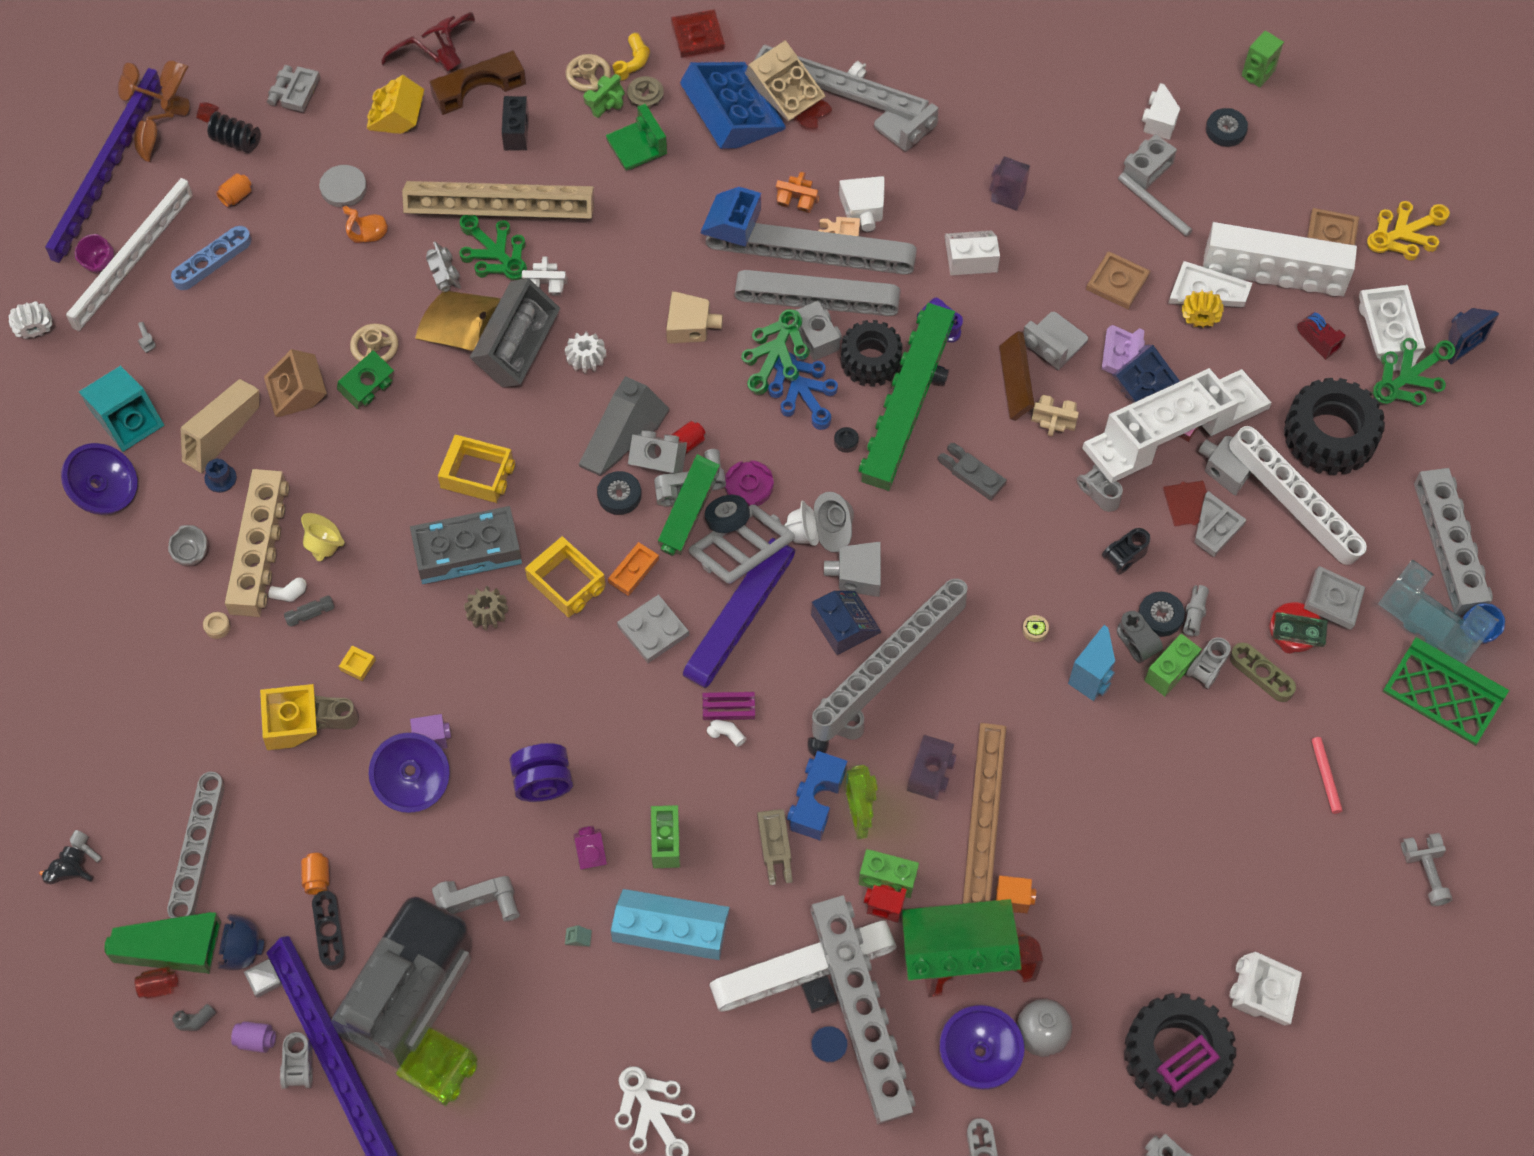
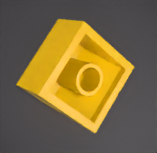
M314 684L260 690L262 734L267 750L294 748L317 735Z

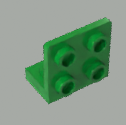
M646 103L637 107L638 117H636L635 123L606 135V140L625 170H630L667 154L666 135Z

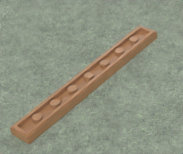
M980 723L962 904L991 901L1006 726Z

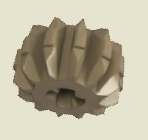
M488 586L482 592L476 588V595L468 594V602L464 605V609L467 612V620L472 621L475 628L482 625L485 631L488 629V625L497 628V621L504 622L506 619L504 614L508 613L509 610L508 605H506V597L500 595V591L497 588L491 592Z

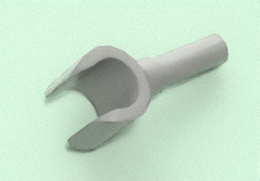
M139 322L138 326L143 337L138 340V343L146 353L153 349L156 344L152 340V336L147 332L144 322Z
M75 830L70 838L72 847L82 850L99 863L102 857L85 845L89 837Z

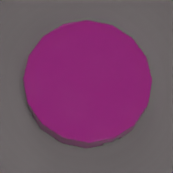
M758 461L738 462L730 467L725 475L726 486L724 488L726 494L743 497L748 506L762 505L773 493V475L764 464Z

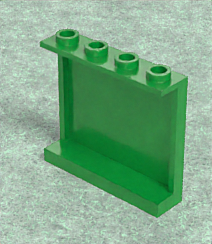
M1011 899L902 910L908 981L1021 970L1019 942Z

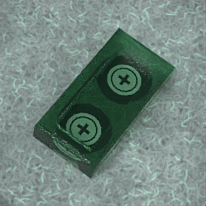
M1276 612L1272 639L1324 647L1326 644L1328 620Z

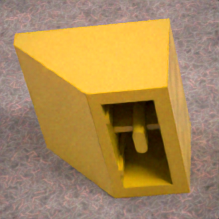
M404 75L391 80L381 89L378 88L372 96L373 103L367 116L368 123L366 128L370 131L402 134L416 126L424 88Z

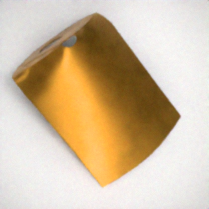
M453 291L442 292L425 311L415 339L473 351L501 299ZM482 312H486L485 319L479 317Z

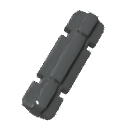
M326 595L319 598L320 601L318 602L314 600L297 607L296 611L292 609L285 612L284 618L287 625L294 626L299 623V620L303 622L322 614L321 611L323 610L328 612L334 609L331 597Z

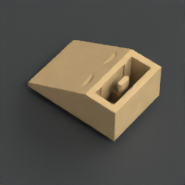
M786 40L750 63L745 72L757 91L787 121H790L825 97V94Z

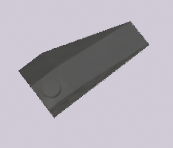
M625 376L612 396L579 462V467L602 476L630 450L633 434H641L642 430L653 432L658 430L669 412V407L648 386Z

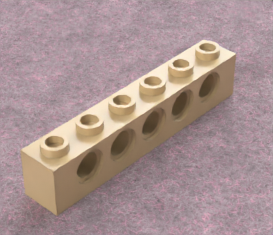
M252 469L225 605L230 615L260 617L262 608L266 607L267 593H265L266 585H270L272 577L270 565L271 562H275L276 558L275 540L280 538V525L278 524L279 519L284 517V496H287L289 492V482L285 481L282 471ZM267 518L266 521L259 522L260 520ZM257 541H263L262 543L255 545ZM253 563H259L255 567H250ZM254 585L252 589L245 590L248 586Z

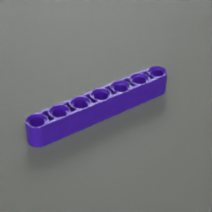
M772 538L768 543L771 544L777 539ZM786 545L747 573L686 664L683 677L703 688H707L711 684L792 562L796 551L794 548Z

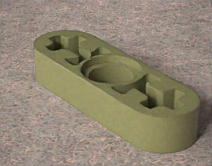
M1238 643L1233 647L1230 654V661L1233 666L1275 700L1287 702L1292 698L1296 690V684L1292 678L1250 644ZM1243 653H1246V654H1247V657H1246V658H1245V657L1242 658V659L1238 658V655H1239V654H1243ZM1253 660H1255L1256 662L1253 664L1252 668H1250V663L1252 664ZM1265 667L1268 669L1270 676L1266 678L1258 676L1256 668ZM1275 676L1277 678L1276 681H1273L1272 685L1269 684ZM1287 686V691L1280 692L1278 690L1279 687Z

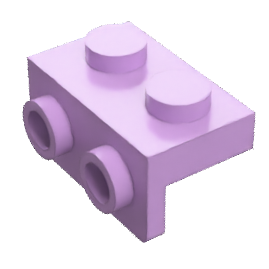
M1114 325L1107 328L1102 370L1114 374L1139 354V350L1145 344L1143 340L1144 330L1139 328L1132 334Z

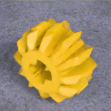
M1203 289L1201 292L1192 291L1191 295L1185 297L1182 306V313L1186 323H1192L1193 327L1202 326L1203 329L1206 325L1213 327L1214 323L1220 322L1222 312H1224V305L1220 295L1213 294L1212 290L1209 292H1204Z

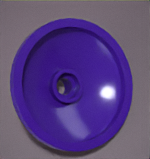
M100 443L85 444L74 449L63 463L61 470L63 488L72 502L85 511L100 515L113 514L124 509L135 496L137 490L136 471L130 460L114 447ZM91 483L97 484L98 488H94Z
M400 733L386 739L374 752L369 765V781L374 794L383 804L400 812H418L432 806L443 795L449 781V763L443 749L433 739L419 733ZM411 765L415 768V773L408 774L405 768Z
M984 1005L964 1008L948 1020L941 1034L939 1048L942 1062L949 1074L967 1087L981 1090L999 1087L1011 1080L1021 1066L1024 1057V1040L1021 1031L1010 1016L997 1008ZM983 1049L985 1051V1055L978 1056L975 1053V1050Z

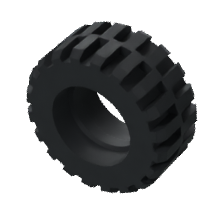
M1324 378L1323 382L1316 380L1311 382L1310 386H1304L1293 399L1285 420L1284 435L1287 437L1286 444L1288 448H1293L1292 454L1297 460L1299 458L1302 459V464L1306 467L1312 466L1316 468L1315 471L1320 473L1327 471L1329 475H1337L1338 472L1348 474L1351 473L1352 469L1358 470L1362 468L1364 463H1368L1372 458L1385 429L1383 421L1385 417L1383 410L1379 409L1380 403L1376 398L1372 399V393L1367 389H1361L1360 384L1356 382L1351 384L1346 382L1347 379L1339 378L1338 381L1333 380V378ZM1320 415L1340 417L1352 427L1355 435L1347 438L1329 436L1317 427L1313 418Z
M1174 993L1165 994L1162 1000L1157 997L1151 1000L1148 1006H1143L1136 1018H1134L1125 1038L1124 1060L1129 1063L1127 1066L1129 1076L1135 1075L1136 1077L1134 1084L1139 1090L1143 1087L1149 1091L1146 1096L1154 1100L1157 1096L1162 1099L1161 1104L1170 1106L1172 1102H1175L1178 1108H1185L1189 1103L1196 1106L1203 1103L1206 1098L1210 1099L1213 1097L1232 1072L1234 1067L1233 1060L1236 1057L1237 1050L1233 1046L1236 1040L1234 1032H1228L1227 1028L1230 1023L1226 1017L1220 1019L1217 1015L1220 1010L1212 1005L1209 1008L1204 1005L1205 999L1197 997L1195 1001L1190 999V994L1181 993L1179 998H1175ZM1168 1028L1186 1030L1196 1038L1202 1035L1220 1057L1217 1062L1176 1093L1171 1089L1172 1086L1165 1082L1164 1076L1157 1072V1068L1163 1063L1157 1056L1154 1048V1040L1157 1034ZM1209 1054L1205 1055V1061L1211 1057ZM1170 1068L1167 1069L1170 1072V1074L1174 1071ZM1181 1073L1175 1080L1178 1082L1189 1073Z

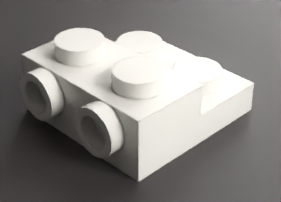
M1257 952L1241 957L1236 964V972L1239 973L1238 982L1232 986L1230 991V997L1234 999L1232 1007L1254 1017L1262 1015L1284 1026L1291 1024L1302 972Z

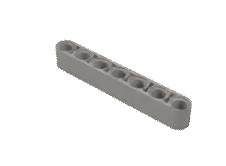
M742 270L737 274L734 296L743 302L804 307L819 301L822 308L827 310L893 316L899 311L901 291L898 286L893 284Z

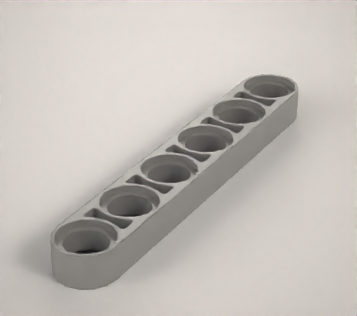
M216 772L204 773L199 778L167 907L170 918H178L174 916V910L179 905L188 906V912L185 916L195 914L224 792V782ZM208 780H217L218 786L215 790L207 791L204 789V785ZM210 804L212 805L210 814L206 816L198 814V810L202 805ZM197 829H205L206 836L200 841L192 839V835ZM191 854L200 855V861L197 865L189 866L186 864V860ZM184 880H193L194 887L190 891L184 892L180 890V885Z

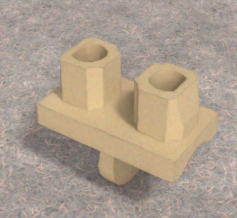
M1042 395L1038 403L1035 402L1031 421L1041 423L1040 427L1048 428V436L1053 437L1054 430L1064 432V429L1075 430L1079 412H1076V402L1067 400L1063 402L1062 408L1053 406L1054 399L1046 395Z

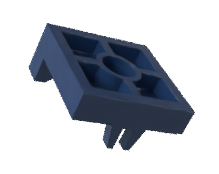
M1154 345L1142 347L1139 350V354L1112 375L1122 389L1120 391L1125 392V397L1133 403L1180 382Z

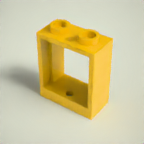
M455 434L438 474L440 488L497 503L499 496L504 495L506 491V479L508 474H512L514 471L515 460L512 457L511 449ZM464 455L501 464L492 487L456 477Z
M563 536L525 567L527 580L568 618L574 613L582 611L586 606V602L593 596H599L606 586L604 573ZM566 558L591 580L568 602L543 580L549 572Z

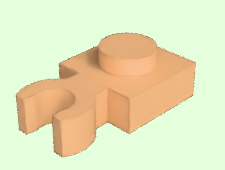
M837 217L836 223L828 219H820V227L827 229L819 231L859 236L860 218Z

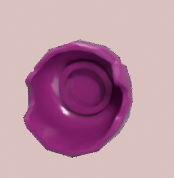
M99 234L85 236L75 248L76 261L86 270L93 273L102 272L114 258L112 245Z

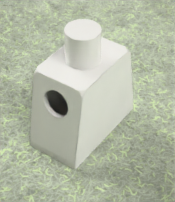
M884 176L840 180L839 198L847 218H860L863 231L874 230L875 222L882 220Z

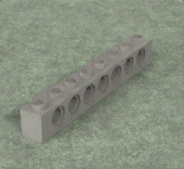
M844 895L812 904L810 908L811 915L877 1124L908 1116L913 1113L912 1107L915 1106L914 1097L911 1090L906 1091L903 1079H906V1072L902 1062L897 1063L894 1052L898 1051L894 1036H889L886 1025L889 1024L886 1010L884 1008L880 1009L877 998L880 997L879 988L876 981L871 982L868 971L872 970L868 955H863L860 944H863V939L859 928L854 929L851 918H854L855 915L850 901H845ZM833 922H840L844 925L845 932L843 934H835L831 930L830 925ZM842 948L850 949L853 953V959L844 961L839 956V950ZM848 976H859L862 980V986L859 988L851 987L847 980ZM860 1001L868 1003L871 1009L870 1013L867 1015L860 1014L856 1009V1004ZM866 1029H875L879 1034V1040L877 1042L868 1041L865 1037ZM881 1055L887 1059L888 1066L886 1069L880 1070L875 1067L873 1063L875 1056ZM884 1083H892L896 1087L897 1092L894 1097L884 1095L882 1091Z

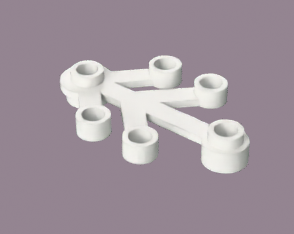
M638 1067L625 1069L619 1077V1085L624 1092L620 1112L615 1116V1123L620 1130H627L631 1127L632 1116L630 1112L636 1096L641 1104V1110L635 1134L630 1140L632 1152L635 1154L645 1152L647 1148L645 1138L651 1120L667 1146L666 1156H673L672 1152L675 1149H681L683 1151L682 1156H689L688 1145L685 1141L675 1138L661 1114L677 1117L681 1122L688 1124L695 1119L694 1108L688 1104L680 1106L653 1100L646 1091L664 1093L667 1099L675 1100L680 1096L679 1084L675 1081L663 1082L649 1079L646 1077L645 1072ZM637 1078L639 1082L636 1086H630L628 1084L629 1079ZM670 1086L677 1088V1092L673 1095L667 1093V1089ZM690 1110L692 1115L690 1118H684L681 1115L682 1112ZM622 1116L629 1118L628 1123L625 1125H621L618 1122ZM636 1140H641L644 1145L642 1148L636 1149L633 1147V1143Z

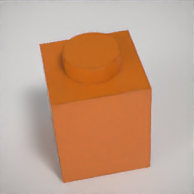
M999 876L996 900L1011 899L1013 912L1028 914L1030 905H1035L1036 889L1031 888L1032 879Z

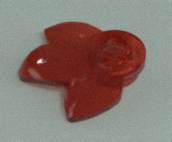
M821 99L791 120L798 121L804 128L817 129V118L831 113L832 108L826 101Z

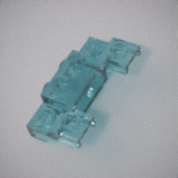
M1411 560L1378 605L1404 622L1403 626L1407 630L1415 634L1418 632L1425 637L1426 643L1437 649H1442L1454 659L1466 664L1498 623L1499 619L1477 605L1467 619L1463 620L1423 591L1434 574L1416 561Z

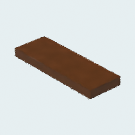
M1017 331L999 345L1010 419L1015 421L1035 407L1024 333Z

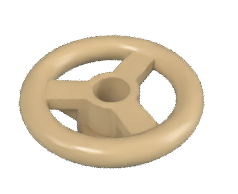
M585 54L574 58L568 64L566 78L569 84L577 90L585 92L588 90L596 91L598 90V80L595 77L597 67L601 65L604 69V76L609 78L611 76V69L607 61L600 56ZM573 77L588 79L591 85L581 84Z
M365 325L352 336L350 350L355 359L360 362L372 350L376 352L383 346L391 345L389 351L381 356L387 362L397 352L398 337L386 325ZM381 332L386 333L389 337H382ZM360 338L363 339L368 349L365 356L359 352L357 347Z

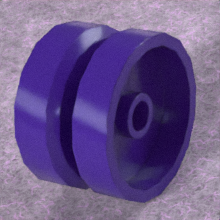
M553 743L531 745L518 750L509 759L512 776L515 777L513 780L515 795L521 801L541 802L552 800L568 793L573 787L571 772L567 768L569 766L567 750L562 745Z

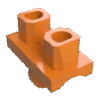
M800 172L798 178L790 176L789 183L777 180V204L779 206L789 207L791 199L794 197L800 199L797 207L798 210L810 213L814 203L818 204L820 198L818 190L811 189L813 181L805 180V172Z

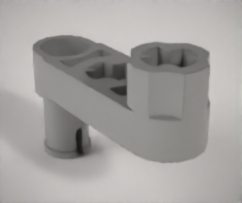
M709 449L704 452L705 458L720 464L719 476L712 490H719L726 486L725 472L721 468L720 451L718 449ZM688 472L663 474L655 478L654 484L658 505L664 507L674 505Z
M509 876L491 879L461 890H457L454 881L441 882L432 888L436 906L452 914L497 900L503 921H512L520 916L514 901L513 894L515 892Z

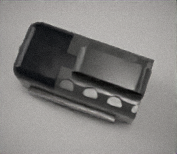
M420 897L408 898L399 909L333 1015L331 1022L338 1035L351 1045L400 1069L409 1053L415 1054L471 961L469 954L472 949V940L466 923L461 918L448 912L444 907H438Z

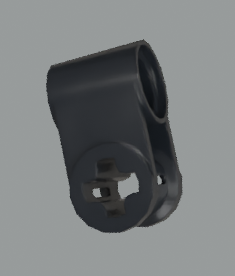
M1143 528L1132 529L1118 541L1110 544L1103 551L1102 557L1108 559L1117 568L1116 572L1118 574H1122L1147 554L1151 540L1150 534ZM1134 541H1139V542H1141L1143 545H1142V546H1137V545H1135L1133 542H1134Z

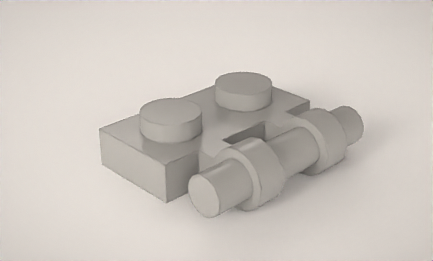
M284 65L283 69L276 76L277 81L275 85L271 86L268 92L267 103L275 106L277 100L281 99L282 107L304 112L320 79V74L318 71L297 67L295 73H291L292 68L289 65Z

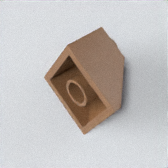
M291 349L264 376L276 417L313 408L327 394L315 354Z

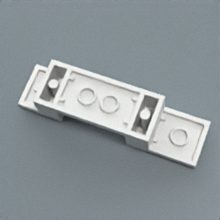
M1209 368L1109 414L1105 432L1085 441L1083 450L1106 478L1113 483L1151 465L1158 445L1201 425L1210 436H1213L1268 410L1272 402L1242 369L1219 380Z

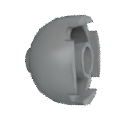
M1037 999L1024 1007L1017 1020V1026L1023 1036L1024 1048L1033 1055L1048 1057L1057 1052L1059 1053L1063 1051L1070 1041L1072 1033L1071 1017L1066 1008L1057 1001Z

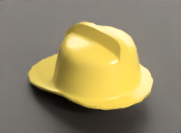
M306 513L301 517L305 530L303 546L312 552L317 561H322L324 557L332 556L339 546L345 544L338 528L329 519L314 513Z

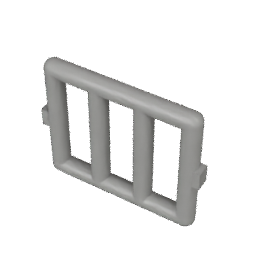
M756 505L749 506L750 518L752 516L756 517L781 536L771 544L745 525L735 530L761 550L751 558L723 538L727 533L712 531L689 548V553L702 563L705 571L708 573L713 572L726 583L731 584L795 539V534L783 526L776 515L770 516ZM714 543L741 565L729 572L704 553L703 550Z

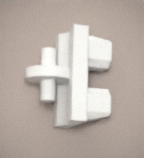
M543 256L542 263H533V270L542 271L522 270V279H531L539 288L540 284H549V295L562 296L564 284H567L566 272L557 271V264L549 263L548 257Z

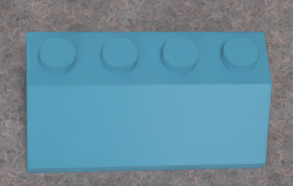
M623 889L616 905L611 927L612 942L720 960L730 907Z

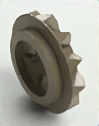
M644 76L636 78L629 84L627 89V95L632 105L637 104L640 106L646 103L650 108L653 104L658 105L660 99H663V86L653 77ZM647 88H649V94L642 97V93L647 91Z

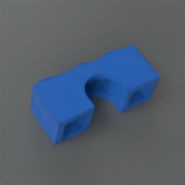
M817 751L814 759H809L805 773L808 774L806 782H800L796 796L799 797L796 806L792 805L788 813L787 820L790 821V831L819 841L821 840L829 819L830 807L819 804L814 797L821 791H831L838 794L847 771V760Z

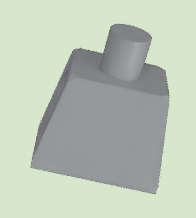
M1225 436L1219 446L1206 439L1199 449V453L1209 458L1205 472L1236 496L1252 472L1230 450L1229 444L1233 437Z
M880 542L841 547L839 561H824V576H839V589L841 591H856L858 594L879 597L881 586Z

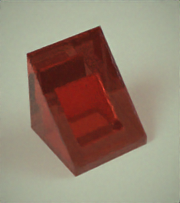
M202 102L199 104L196 118L208 123L211 115L218 111L219 107L209 102Z

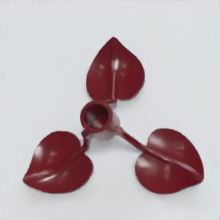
M472 12L466 13L455 21L453 20L456 17L454 15L450 16L421 35L422 38H426L431 33H435L442 46L437 50L438 55L434 54L412 36L389 48L382 57V65H384L393 51L402 46L416 44L433 57L436 63L440 61L445 70L449 71L462 62L455 52L456 49L453 46L450 33L455 26L461 23L475 21L474 14ZM444 33L446 35L448 44H445L443 38L441 37V35H443Z

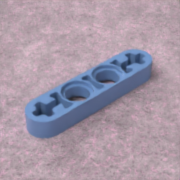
M236 226L176 267L171 273V279L175 288L178 290L190 289L248 248L252 242L248 229L244 226ZM223 247L227 249V252L223 255L215 254L218 248ZM200 261L208 262V265L204 268L196 267V264Z

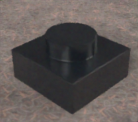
M828 976L802 985V991L811 1013L837 1004V998Z

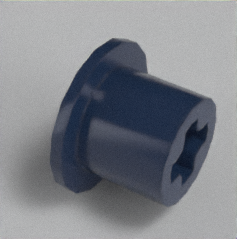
M213 459L208 462L204 477L208 489L218 493L230 490L237 480L234 468L222 459Z
M833 1026L819 1029L813 1035L811 1041L814 1055L826 1063L840 1060L845 1055L848 1047L845 1034Z

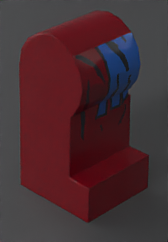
M1316 312L1311 313L1297 325L1300 335L1325 360L1341 349L1346 337L1340 329L1334 330Z

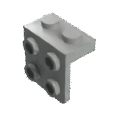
M931 103L912 120L886 111L875 120L874 128L906 152L937 126L939 108Z
M1050 312L1038 325L1030 321L1025 325L1023 332L1025 345L1058 370L1088 341V336L1056 312Z

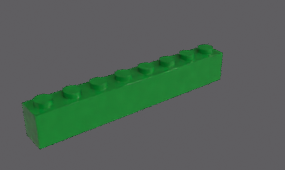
M927 303L925 311L920 310L916 324H919L917 331H912L908 345H911L909 352L903 353L900 366H903L900 373L896 372L892 382V387L895 388L892 395L888 394L885 399L884 408H886L884 416L879 415L875 427L878 430L875 437L871 436L867 451L870 452L867 459L863 458L860 463L858 472L861 473V482L890 491L954 325L955 311L931 303Z

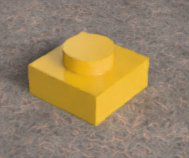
M351 646L340 663L339 669L363 681L376 659L375 656L355 646Z

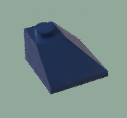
M1471 308L1465 313H1458L1452 319L1451 323L1453 325L1448 333V341L1454 345L1455 354L1448 360L1451 365L1486 341L1499 313L1494 310Z

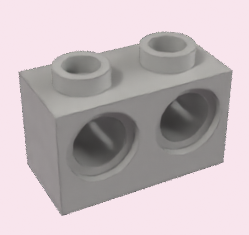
M1155 134L1149 140H1144L1136 153L1128 155L1124 161V172L1146 190L1174 163L1177 149Z

